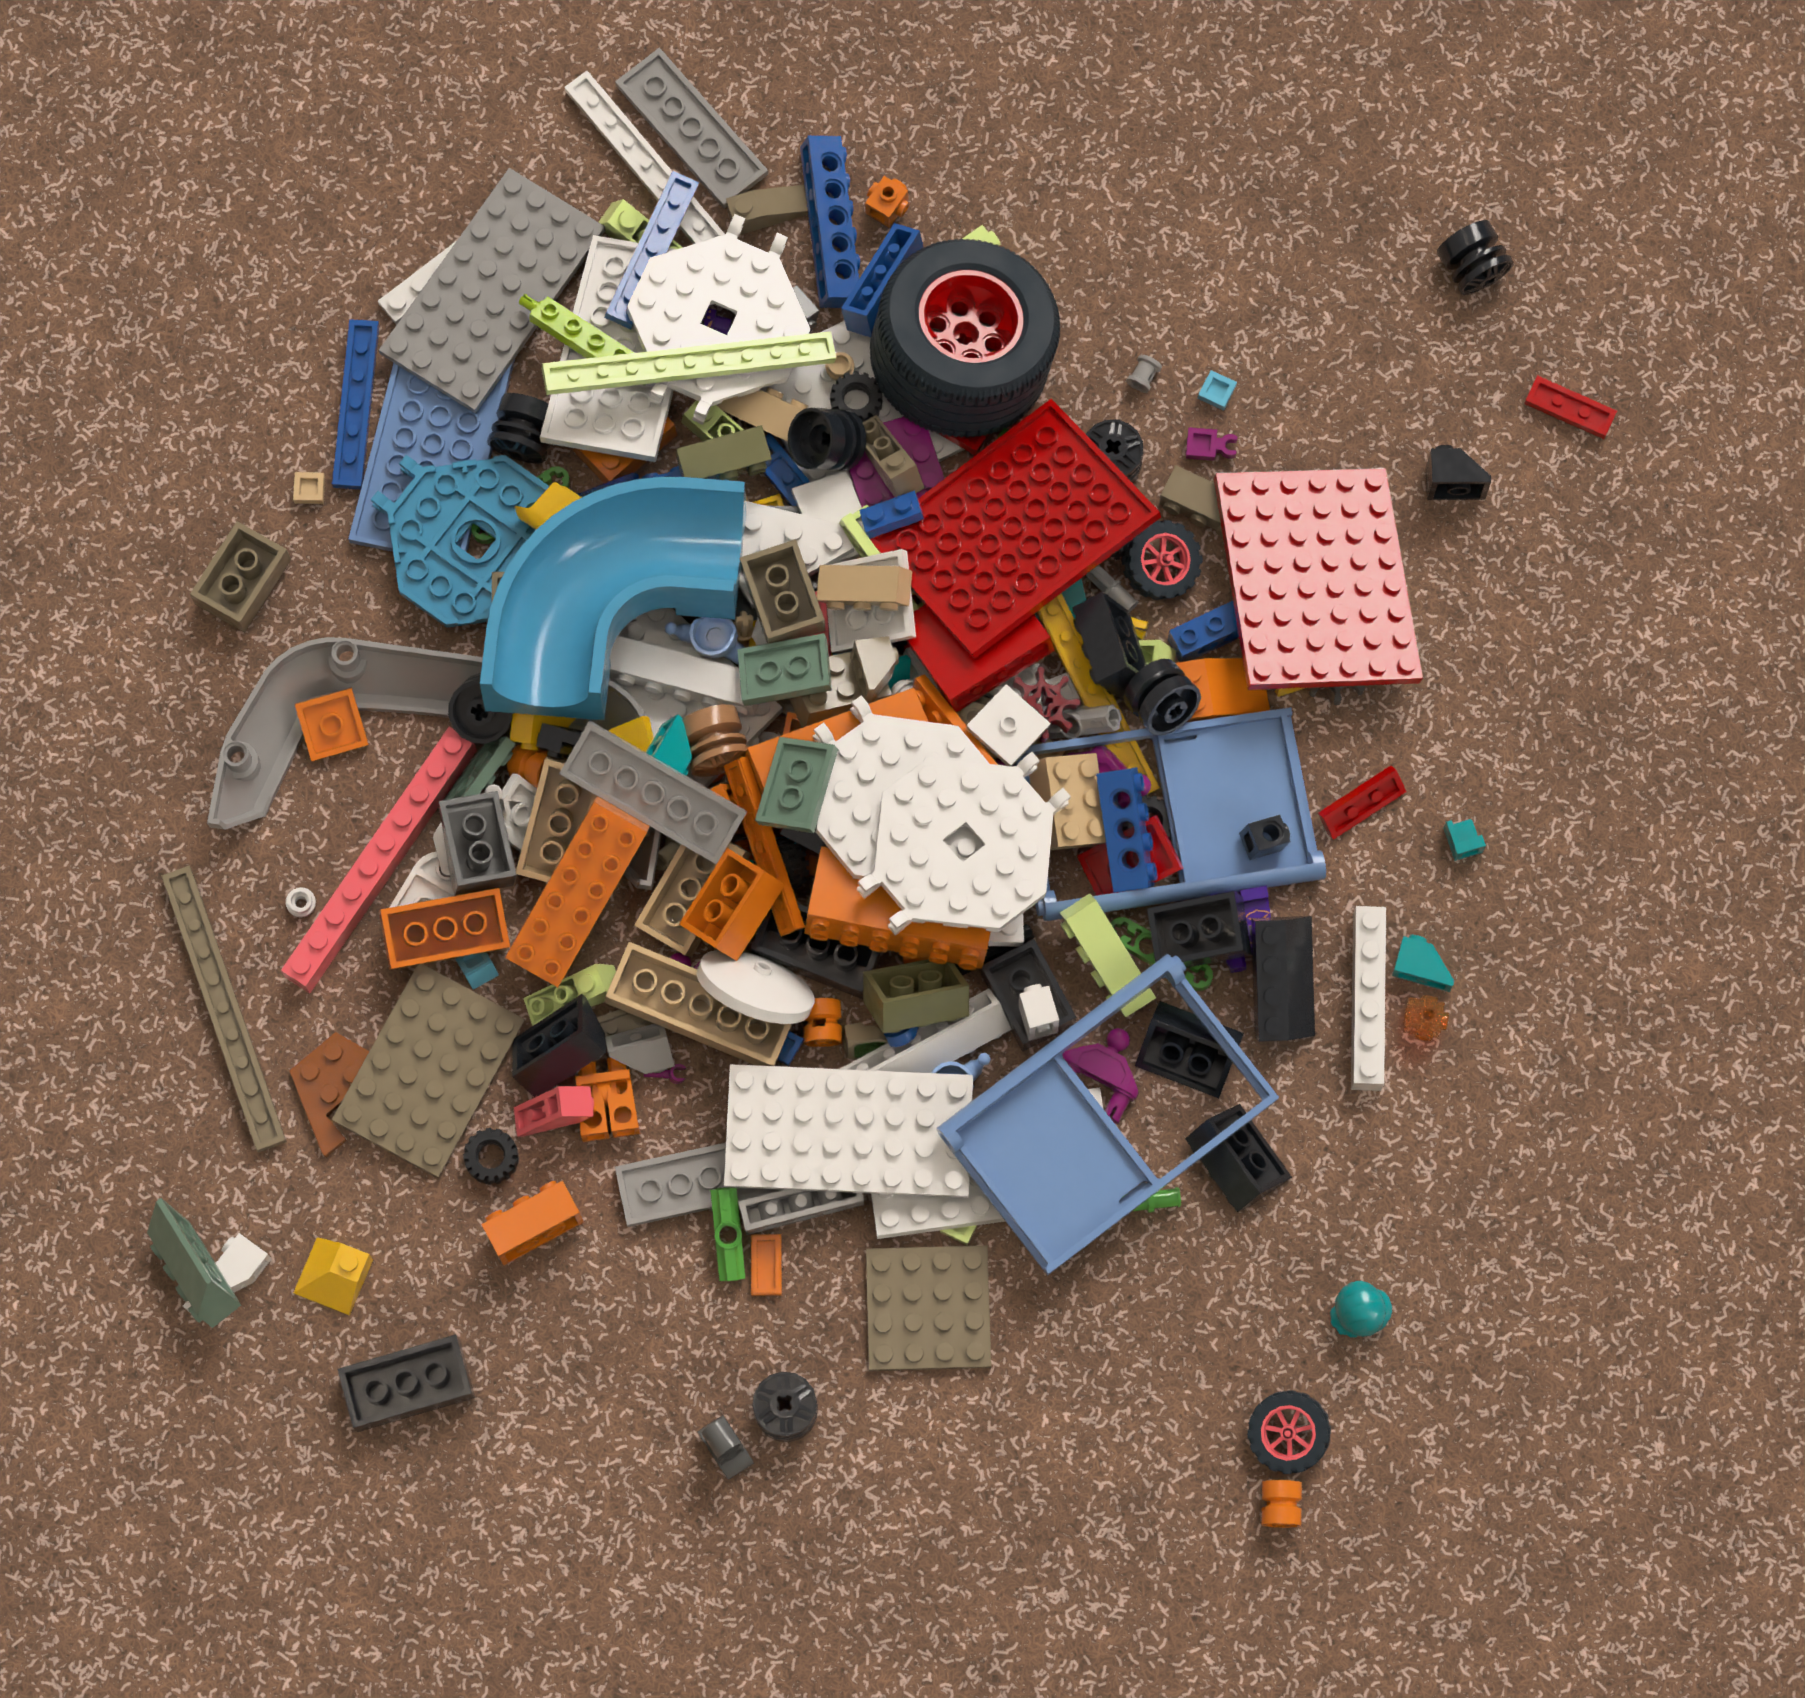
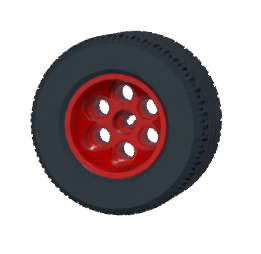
M950 239L937 242L936 244L933 243L930 246L921 248L904 260L896 268L885 285L870 340V360L873 374L878 387L884 394V397L887 398V401L891 403V406L895 407V410L904 415L906 419L908 418L910 422L913 421L915 425L918 424L919 427H924L925 430H931L930 432H936V434L941 433L944 436L946 434L949 437L959 436L960 438L980 437L992 434L993 432L996 433L1021 419L1034 406L1043 391L1059 343L1060 316L1052 290L1042 275L1039 274V271L1024 258H1021L1020 255H1016L1015 252H1011L1009 249H1004L1005 247L1003 246L1000 247L998 244L993 245L991 242L976 241L975 239ZM953 313H959L962 315V317H958ZM981 323H987L990 327L983 326ZM932 329H939L941 332H934ZM987 348L994 349L996 352H990Z

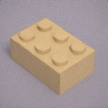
M1097 754L1039 759L1040 761L1036 765L1038 767L1037 770L1029 775L1030 785L1045 802H1048L1062 788L1071 796L1068 800V806L1053 815L1050 851L1091 847L1106 843L1096 773H1099Z

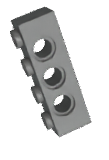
M781 1190L738 1201L746 1235L862 1206L864 1205L862 1193Z

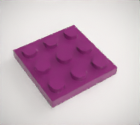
M904 416L883 422L918 468L924 485V489L916 493L919 498L944 479L929 430L919 427L918 424L915 425L913 421L910 422ZM864 451V455L859 463L851 468L849 473L861 507L865 505L870 507L895 498V496L885 485Z

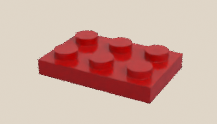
M1157 815L1145 821L1147 833H1151L1153 840V850L1150 851L1151 863L1154 862L1157 868V880H1154V883L1184 869ZM1134 826L1124 831L1123 834L1131 838L1135 832ZM1106 843L1099 844L1077 855L1095 894L1098 896L1113 893ZM1129 851L1126 857L1127 863L1131 867H1136L1139 863V857L1135 852Z

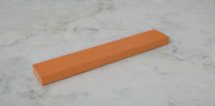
M745 756L724 765V769L736 805L747 811L742 823L756 865L786 884L771 907L781 936H785L805 928L772 827L759 825L755 821L762 797L749 758Z

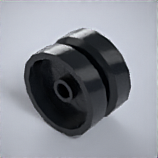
M1159 659L1141 668L1132 677L1124 693L1125 705L1134 715L1140 718V722L1153 735H1166L1182 727L1194 715L1201 700L1200 689L1192 680L1185 676L1182 669L1171 659Z
M481 673L470 676L454 691L448 705V717L453 729L462 738L472 743L487 744L498 740L511 727L513 713L485 711V708H482L481 704L484 705L480 688Z

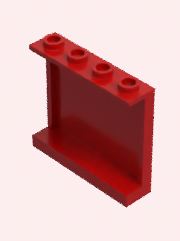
M925 605L914 611L916 638L905 640L946 696L947 702L956 713L1055 651L1050 635L1033 614L989 649L973 659Z

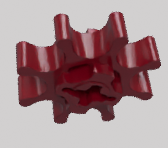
M1039 667L1035 673L1037 680L1035 685H1027L1020 677H1016L1012 687L1020 691L1022 699L1051 723L1050 725H1058L1064 733H1068L1072 723L1064 719L1062 711L1064 709L1076 710L1080 704L1079 699L1067 700L1061 695L1060 691L1067 685L1069 678L1063 676L1058 684L1050 685L1044 680L1043 667ZM1040 697L1043 706H1047L1044 713L1041 704H1037ZM1048 730L1040 736L1041 743L1047 741L1049 737Z

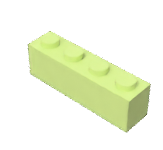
M1090 893L1060 912L1064 919V922L1060 924L1069 939L1075 937L1080 945L1075 948L1084 963L1090 962L1093 966L1094 971L1090 974L1099 988L1105 986L1110 995L1105 997L1106 1000L1141 974L1098 902ZM1149 988L1120 1011L1127 1017L1156 999L1151 988Z

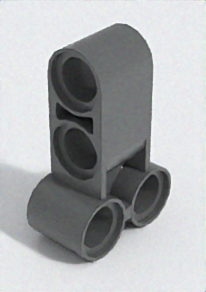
M724 1415L697 1431L728 1480L754 1464Z

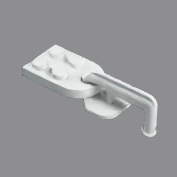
M491 784L486 788L485 793L498 791L499 799H501L503 795L502 789L498 785ZM442 823L439 824L433 835L436 852L423 856L415 864L389 908L454 896L451 878L444 877L450 876Z

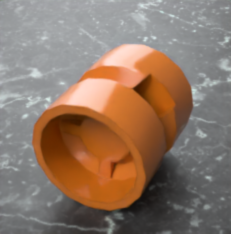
M519 744L512 750L513 755L507 762L509 776L512 773L518 774L535 788H538L547 751H543L540 748L539 750L522 749L521 744Z
M815 998L810 1015L805 1019L808 1024L803 1027L804 1045L810 1047H831L842 1044V1025L837 1023L842 1018L841 1000L835 998Z
M1291 1480L1262 1481V1500L1267 1502V1506L1262 1508L1261 1525L1277 1528L1301 1527L1302 1509L1297 1506V1503L1302 1500V1482Z

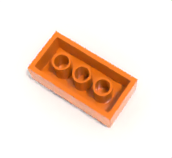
M499 888L379 910L389 970L510 947Z

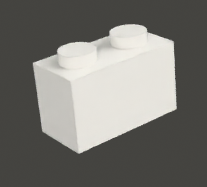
M1035 984L1024 988V993L1019 994V1010L1028 1040L1058 1033L1059 1018L1050 987H1042L1041 984Z

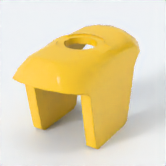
M554 482L531 507H514L518 518L536 530L554 514L582 497L569 488Z

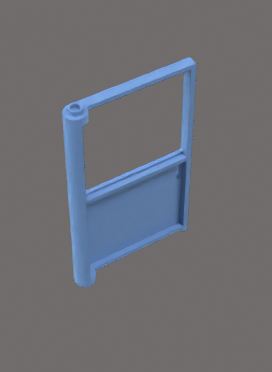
M1291 707L1186 722L1182 727L1166 735H1153L1145 728L1031 745L1014 763V766H1017L1031 752L1034 755L1142 739H1151L1153 741L1170 826L1172 846L1184 868L1178 871L1180 883L1093 896L1103 912L1196 899L1232 891L1240 892V890L1266 885L1269 888L1326 878L1324 855L1321 850L1317 851L1291 719L1293 715ZM1028 775V776L1025 777V779H1026V781L1030 784L1029 775ZM1280 815L1283 823H1286L1289 828L1291 842L1280 852L1249 860L1239 833L1248 823ZM1263 832V836L1268 841H1272L1271 836ZM1047 879L1046 895L1035 904L1037 915L1043 916L1044 921L1063 919L1060 912L1082 898L1057 902L1053 890H1050L1049 880Z
M1166 954L936 1128L942 1140L1047 1276L1279 1099V1096L1186 980L1184 975L1186 967L1176 955L1171 957L1169 954ZM1166 978L1260 1096L1261 1102L1159 1179L1153 1174L1068 1065L1062 1054L1159 980Z

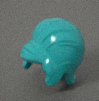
M1354 1281L1344 1286L1335 1299V1306L1330 1311L1331 1324L1340 1335H1347L1349 1337L1371 1336L1382 1330L1390 1320L1392 1304L1389 1296L1384 1291L1375 1288L1368 1282Z

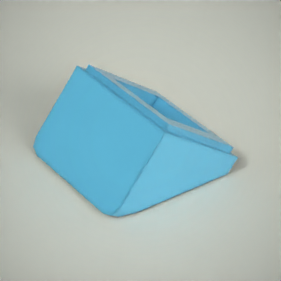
M486 952L455 959L472 989H476L499 975Z

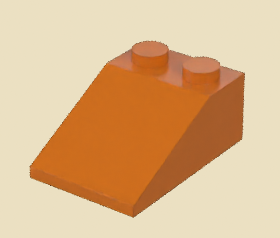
M1204 658L1176 663L1185 673V676L1192 680L1200 689L1201 693L1199 707L1187 722L1270 710L1266 689L1247 690L1242 658Z

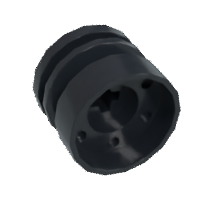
M1488 220L1477 221L1458 230L1448 237L1437 249V255L1447 270L1456 269L1452 274V280L1455 283H1459L1458 290L1462 295H1470L1489 287L1508 273L1514 265L1511 256L1505 255L1507 251L1505 246H1494L1498 241V235Z
M505 393L501 397L496 412L497 417L501 421H496L492 424L491 429L493 432L488 436V445L496 452L519 461L533 464L546 461L547 449L550 448L551 444L542 443L540 435L549 404L532 396Z
M805 408L797 413L790 423L788 448L791 457L798 466L811 470H850L859 463L864 455L866 431L862 420L856 413L850 410Z
M1118 419L1104 420L1095 424L1086 435L1134 483L1140 474L1143 460V441L1138 431L1129 423ZM1109 448L1111 451L1118 450V454L1115 455L1113 452L1107 453V450Z
M779 1372L769 1375L757 1387L752 1407L757 1424L765 1435L776 1441L792 1442L803 1438L812 1430L817 1421L818 1403L813 1387L805 1378L796 1373ZM790 1399L792 1409L790 1411L787 1409L779 1411L780 1405L778 1401Z

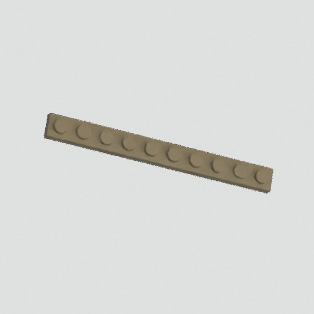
M189 865L161 875L256 1150L259 1153L286 1143L285 1135L192 868Z

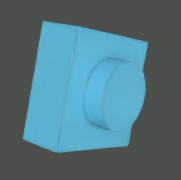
M1211 370L1198 394V399L1224 411L1237 386V382Z

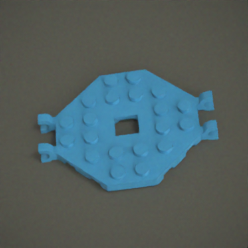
M405 455L399 463L401 466L400 470L414 479L396 502H392L379 491L371 498V502H373L372 507L388 515L399 594L447 628L488 622L492 604V572H505L517 551L535 531V529L518 518L514 506L531 507L550 486L506 455L493 456L492 459L479 461L473 459L452 462L451 465L437 467L435 465L422 467L411 457ZM473 523L495 538V541L480 559L474 558L457 546V543Z

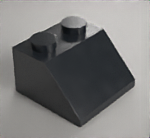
M1439 445L1431 448L1426 464L1427 500L1486 499L1491 484L1490 474L1461 448H1453L1451 445Z

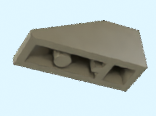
M805 185L758 189L726 198L730 221H732L734 214L745 218L740 235L808 215Z

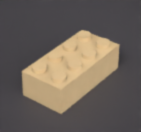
M547 755L544 760L516 869V874L548 882L597 796L559 774L567 761L565 758L560 759Z
M732 841L726 847V849H731L746 860L752 854ZM681 844L634 926L683 955L692 957L702 939L679 925L716 864Z

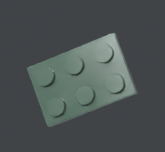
M825 633L737 649L741 698L744 706L832 690L828 644Z
M500 737L498 740L483 744L443 800L477 795L483 789L486 790L496 778L494 773L499 766H504L513 755L511 750L515 743L508 737Z
M779 737L755 821L763 826L814 833L838 748L833 744Z

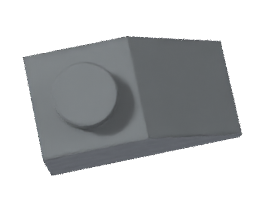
M651 1024L605 1037L610 1058L644 1074L660 1073L667 1068L675 1067L666 1031L662 1026Z

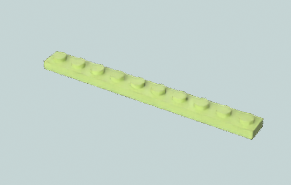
M830 331L542 363L541 369L546 395L829 364L835 363L836 353Z

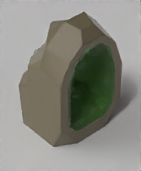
M861 1022L842 1026V1039L846 1058L857 1060L888 1043L883 1032L876 1026H865Z

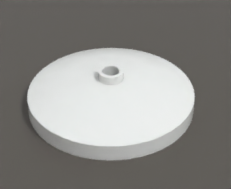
M719 950L710 951L702 957L697 969L698 981L712 997L727 1007L758 1020L779 1024L799 1023L809 1017L815 1003L812 990L800 977L780 964L755 954L743 952L736 961Z

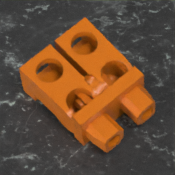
M610 1057L607 1058L608 1072L597 1073L596 1062H591L580 1069L578 1072L579 1076H575L576 1086L590 1087L591 1097L594 1100L593 1117L580 1122V1133L583 1142L610 1138L606 1107H609L611 1131L614 1138L640 1134L630 1070L626 1068L625 1064Z

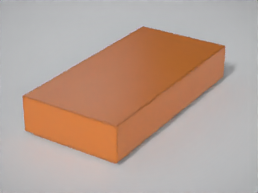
M781 1234L751 1235V1296H782Z

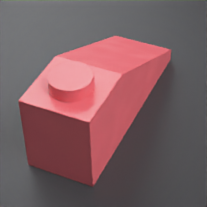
M558 1086L514 1107L517 1137L577 1124L593 1117L594 1100L591 1097L590 1087Z

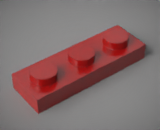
M1538 375L1524 403L1602 439H1605L1617 413L1615 409Z
M1390 765L1318 812V815L1327 834L1334 840L1407 791L1397 770Z

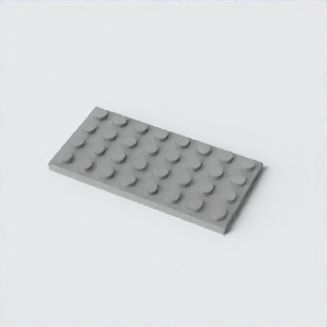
M509 168L380 347L379 353L467 409L477 413L538 327L529 321L531 311L519 305L521 296L527 294L537 302L544 300L548 296L556 301L588 256L593 235L602 236L606 231L605 226Z

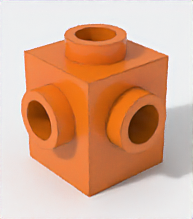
M883 176L879 183H873L867 193L868 199L865 202V213L890 228L898 216L903 217L910 206L907 187L898 179L893 178L891 180Z

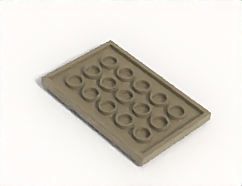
M424 964L417 965L334 1114L332 1122L438 1178L525 1019Z

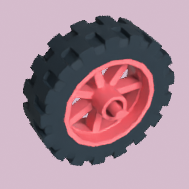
M1170 520L1156 521L1124 545L1123 551H1125V554L1121 560L1122 565H1125L1123 573L1125 578H1129L1131 581L1130 586L1134 590L1138 589L1140 591V595L1151 597L1153 600L1170 599L1186 593V590L1192 588L1196 583L1195 579L1200 576L1201 569L1199 567L1203 562L1202 555L1200 556L1199 554L1201 547L1199 542H1195L1193 539L1195 537L1190 530L1186 531L1184 529L1185 526L1182 524L1172 523ZM1155 539H1160L1159 552L1150 544ZM1166 540L1175 546L1170 552L1166 551ZM1145 549L1153 555L1150 560H1144ZM1177 552L1179 553L1180 563L1174 561L1173 555ZM1151 564L1154 568L1151 575L1148 573L1145 565ZM1168 566L1179 569L1174 578H1172ZM1161 568L1166 578V582L1156 580V577Z
M1294 1390L1276 1392L1259 1403L1249 1419V1430L1247 1433L1251 1444L1250 1448L1258 1457L1259 1462L1265 1464L1270 1470L1282 1472L1283 1474L1300 1473L1314 1466L1324 1456L1330 1444L1331 1425L1329 1424L1328 1414L1321 1407L1322 1405L1317 1400L1311 1398L1310 1395ZM1281 1410H1296L1291 1423L1287 1422ZM1275 1413H1277L1283 1428L1268 1425ZM1300 1413L1308 1419L1309 1425L1296 1426ZM1312 1429L1310 1443L1298 1436V1432ZM1267 1430L1279 1432L1281 1436L1270 1444ZM1292 1439H1295L1306 1449L1293 1455ZM1283 1440L1287 1441V1455L1274 1449Z

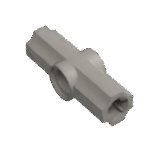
M1112 704L1096 707L1080 706L1076 710L1062 711L1064 719L1072 723L1070 731L1064 733L1058 725H1050L1047 729L1049 733L1048 738L1066 737L1068 739H1075L1081 735L1117 731L1120 729V721L1122 720L1120 710Z

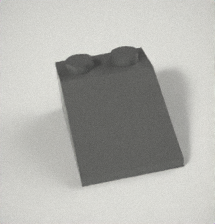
M498 791L439 801L448 869L454 896L513 886L517 874Z

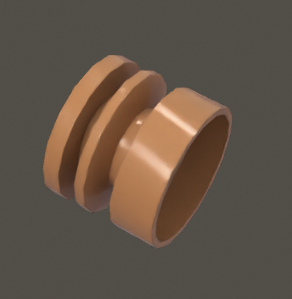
M728 704L710 706L697 710L683 718L692 754L690 761L692 775L709 777L726 773L724 765L745 757L749 746L746 745V736L739 733L742 729V724L735 706Z

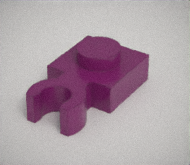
M1188 427L1186 459L1215 461L1216 453H1220L1228 459L1236 458V450H1228L1225 445L1227 443H1237L1238 436L1227 434L1222 438H1217V429Z

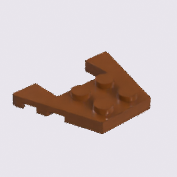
M337 1032L333 1033L289 1070L320 1150L326 1158L347 1141L327 1116L339 1107L369 1053L368 1050Z

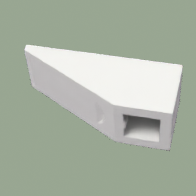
M239 1233L235 1238L231 1237L227 1240L221 1250L223 1252L222 1256L215 1263L232 1291L236 1292L254 1283L272 1258ZM187 1301L183 1307L189 1312L188 1308L191 1304Z

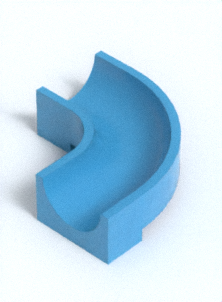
M653 477L618 483L592 492L572 502L536 529L507 566L497 586L490 607L480 677V688L485 711L605 720L611 667L610 654L617 636L629 622L646 612L661 608H675L676 615L735 620L741 569L739 558L742 557L746 521L745 482L691 477Z

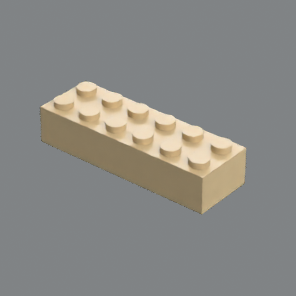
M628 942L605 996L606 1004L756 1066H775L792 1024H779L758 1020L727 1007L712 997L701 986L697 978V969L632 942Z

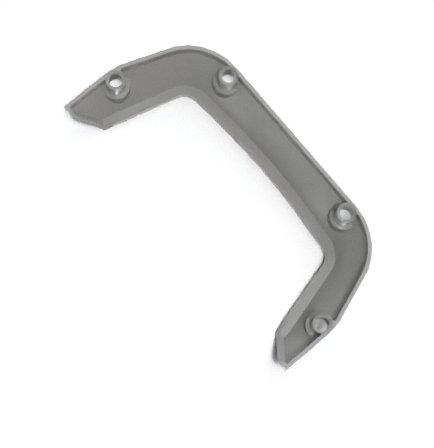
M334 637L309 640L290 648L278 656L265 669L226 735L220 752L207 824L210 828L226 830L261 817H266L304 738L295 703L352 687L358 710L449 718L448 705L454 691L470 676L481 673L483 657ZM346 651L354 653L349 661L343 662L339 660L340 655ZM609 680L605 720L576 718L568 728L584 731L588 722L592 721L600 727L609 730L645 715L631 694L617 683ZM236 752L245 754L244 758L238 763L230 761L231 756ZM649 827L647 834L623 874L639 889H653L662 833L652 827Z

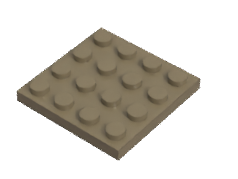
M988 1245L866 1249L869 1371L991 1368Z

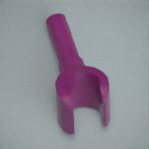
M675 1064V1067H672L670 1070L644 1074V1077L670 1079L674 1084H681L686 1078H676L673 1075V1071L686 1070V1067L682 1064Z

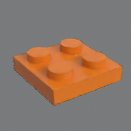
M352 687L295 703L311 761L369 745Z

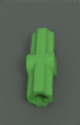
M737 1187L710 1189L719 1281L745 1279ZM725 1226H731L737 1232L735 1239L730 1242H725L719 1237L720 1230Z

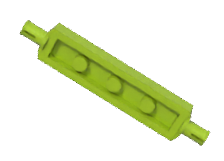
M523 294L519 299V305L531 311L529 315L530 322L585 358L634 353L548 296L540 302L535 301L527 294Z

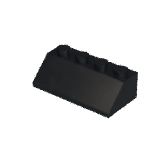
M797 903L804 925H806L809 907ZM770 908L752 944V954L778 963L794 973L863 999V972L876 969L881 952L873 951L869 946L860 944L853 947L841 944L839 940L829 938L825 941L811 938L809 934H804L805 928L781 936Z
M1312 916L1251 918L1255 1039L1259 1042L1288 1041L1315 1036Z

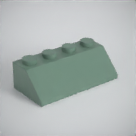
M162 1198L158 1199L155 1203L147 1231L153 1242L150 1247L160 1260L165 1261L166 1264L163 1266V1269L173 1281H177L178 1286L175 1288L178 1294L191 1304L188 1310L194 1319L199 1323L203 1320L213 1328L239 1308L241 1304L192 1224Z

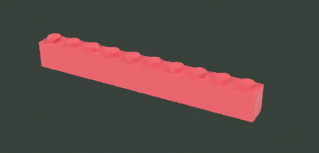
M448 727L281 969L286 979L308 993L312 992L437 810L439 801L446 797L477 752L475 743L462 738L453 728Z

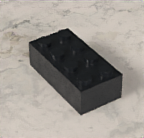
M456 1334L337 1369L351 1423L356 1432L475 1398L460 1339Z

